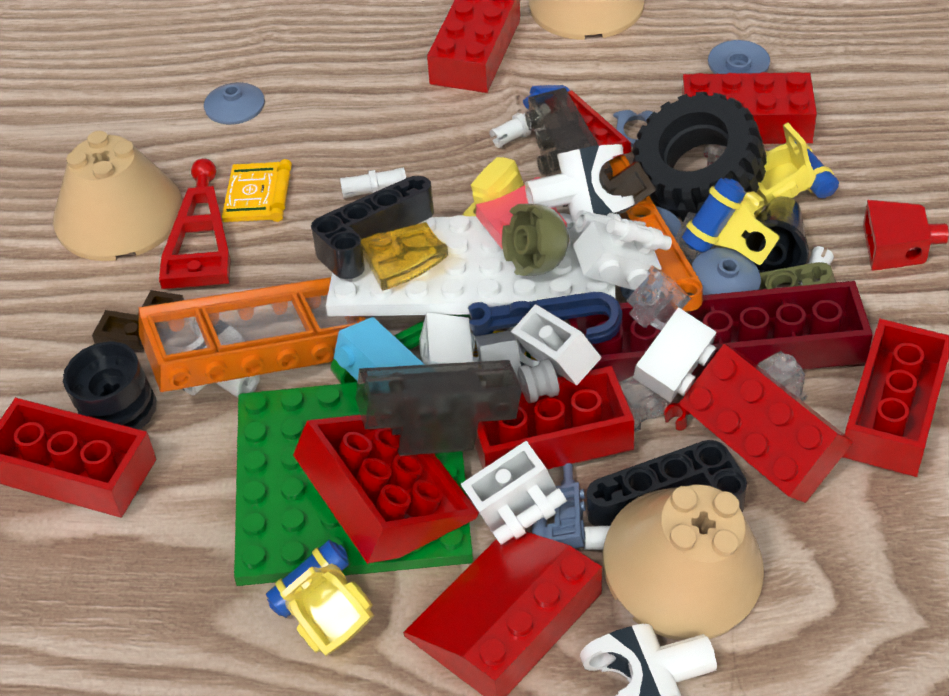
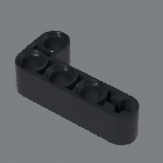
M424 176L408 177L316 218L311 223V230L317 258L339 278L352 279L360 276L365 270L362 249L432 217L434 206L431 181Z
M705 440L594 480L587 489V518L593 526H611L618 513L636 498L657 490L690 485H706L723 492L732 493L738 499L739 508L743 512L747 480L728 449L722 443L716 440Z

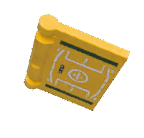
M283 159L280 162L233 164L222 213V221H281L287 198L292 168L291 161Z

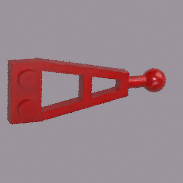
M198 159L191 167V175L196 181V187L187 189L162 253L159 274L161 289L229 284L231 259L214 186H209V182L216 176V166L209 159ZM208 203L210 214L193 215L196 204ZM214 230L218 247L217 252L178 255L187 232Z

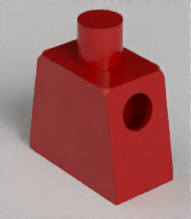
M867 200L863 228L872 271L923 264L927 261L931 244H947L949 236L948 225L946 223L928 224L925 207L922 205Z

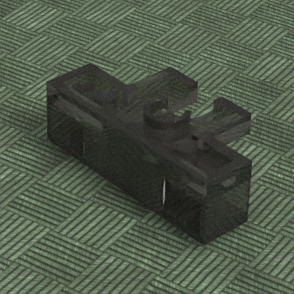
M565 88L528 97L529 111L525 112V120L530 131L534 130L536 133V140L540 149V156H537V166L541 175L552 176L561 174L557 154L599 146ZM607 161L602 166V169L607 177L611 179L613 177V169Z
M510 360L359 368L356 401L365 429L390 428L392 435H400L399 456L474 450L479 422L516 419L522 389Z

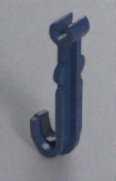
M588 292L529 302L516 301L509 305L489 307L483 302H475L468 306L472 319L469 321L474 336L492 334L496 329L515 327L535 304L561 320L599 314L608 316L609 320L604 324L587 329L586 338L591 344L609 341L615 337L620 330L623 315L619 302L613 296L604 292Z

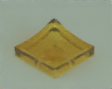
M427 222L386 233H377L371 237L361 239L363 255L382 291L422 275L448 256L447 245L436 237Z

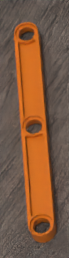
M621 155L607 161L602 166V169L607 177L611 179L628 167L630 163L625 155ZM647 196L626 212L621 213L620 216L622 219L645 222V226L659 229L663 232V235L671 237L672 245L669 250H655L662 268L660 270L662 291L674 309L679 307L685 312L696 310L703 302L702 283L650 196ZM680 293H692V294H694V295L683 296V295H679V294H680Z

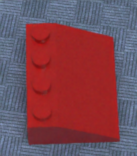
M389 412L307 420L293 456L367 564L401 558L477 518L479 514L477 509L410 422L403 425Z
M526 532L517 540L513 537L502 545L496 539L403 632L404 637L481 695L507 696L602 594V566L568 544Z

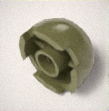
M517 204L509 211L513 214L510 225H503L502 248L505 260L512 261L516 268L514 273L521 276H537L546 274L559 266L569 245V234L562 217L555 210L545 205Z

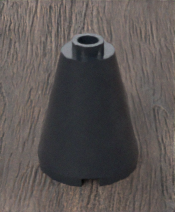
M777 197L756 217L758 221L780 237L763 264L758 265L755 263L759 273L805 265L809 255L799 204L789 197ZM745 230L742 234L750 250L759 252L764 249L766 239L762 233L758 231L749 233Z

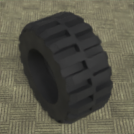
M696 92V96L688 97L687 94L679 96L678 101L673 103L668 101L661 106V110L658 113L653 112L646 120L647 126L642 125L637 134L638 140L633 145V162H639L656 191L649 195L655 206L670 211L677 218L680 216L682 222L688 223L694 219L709 196V189L711 186H715L720 178L736 180L742 185L745 192L754 191L755 193L759 189L758 182L761 183L764 179L766 172L764 166L767 163V158L757 123L754 121L753 115L748 108L742 107L741 102L734 98L727 100L726 95L713 93L712 96H708L707 92ZM706 144L726 147L718 160L703 169L696 171L673 169L679 158L695 147Z

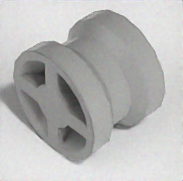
M549 359L541 360L534 367H529L528 365L518 367L520 386L528 403L536 402L543 395L549 397L559 395L558 379Z

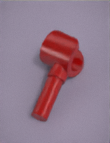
M678 403L669 404L664 410L665 423H668L673 417H680L676 420L675 426L676 430L682 431L687 427V416L690 413Z

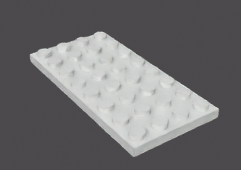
M560 213L567 223V232L569 234V245L563 260L553 270L537 276L516 275L514 273L516 268L513 262L505 260L503 249H501L476 216L431 217L362 249L365 270L360 276L352 279H342L332 273L326 301L327 317L426 315V312L443 315L470 314L468 306L475 302H483L489 307L509 305L516 301L529 302L588 292H604L615 298V285L584 276L573 247L574 242L582 233L576 231L577 228H575V223H572L570 214Z

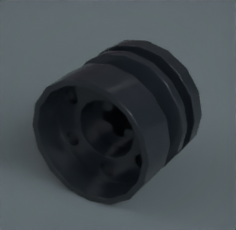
M108 341L93 344L76 354L64 369L62 382L78 414L140 430L149 423L156 411V396L136 353L124 343Z

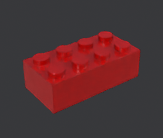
M454 0L427 54L429 83L431 85L488 93L520 22V0Z
M811 72L683 74L682 95L687 94L688 97L696 96V92H707L708 96H712L713 93L726 95L727 100L734 98L741 102L742 107L748 108L753 115L754 121L757 123L763 144H785L786 138L783 125L789 123L806 144L813 143L817 112Z
M879 318L845 430V435L854 442L842 456L843 458L914 477L918 476L949 358V335Z
M726 344L722 345L678 403L788 497L804 503L808 501L854 442L744 354Z
M608 366L590 370L578 385L564 377H558L559 395L554 397L543 395L533 403L526 401L521 386L466 398L469 428L482 469L525 441L528 442L546 469L634 450V417L613 367Z
M15 397L0 419V484L116 517H123L157 460L148 432L32 401Z

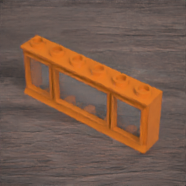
M331 277L138 307L139 337L160 392L332 362L339 330L364 321L366 318L365 316L327 317L326 301Z

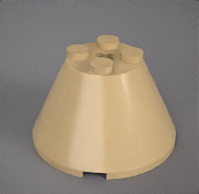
M529 0V6L534 21L546 31L564 38L585 40V35L602 34V38H606L630 28L641 17L644 10V0Z
M95 131L89 134L87 140L77 145L67 155V165L53 215V226L58 240L68 251L85 259L117 261L116 256L132 252H135L136 256L144 254L160 245L169 237L182 204L180 190L132 142L120 136L107 135L104 131Z
M690 485L662 489L636 498L626 505L615 517L607 532L603 546L602 561L604 575L614 599H618L634 616L633 620L636 623L649 624L652 626L655 634L669 639L681 641L702 634L709 639L721 636L729 632L731 628L748 616L761 593L764 577L762 554L758 542L739 508V501L732 493L723 492L711 486Z

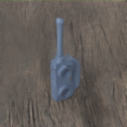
M568 463L563 466L564 480L561 481V485L556 486L563 493L567 502L555 509V523L547 524V520L543 517L532 524V533L568 544L577 549L584 547L585 526L583 511H586V505L582 499L586 497L585 491L580 488L579 482L573 480V464Z

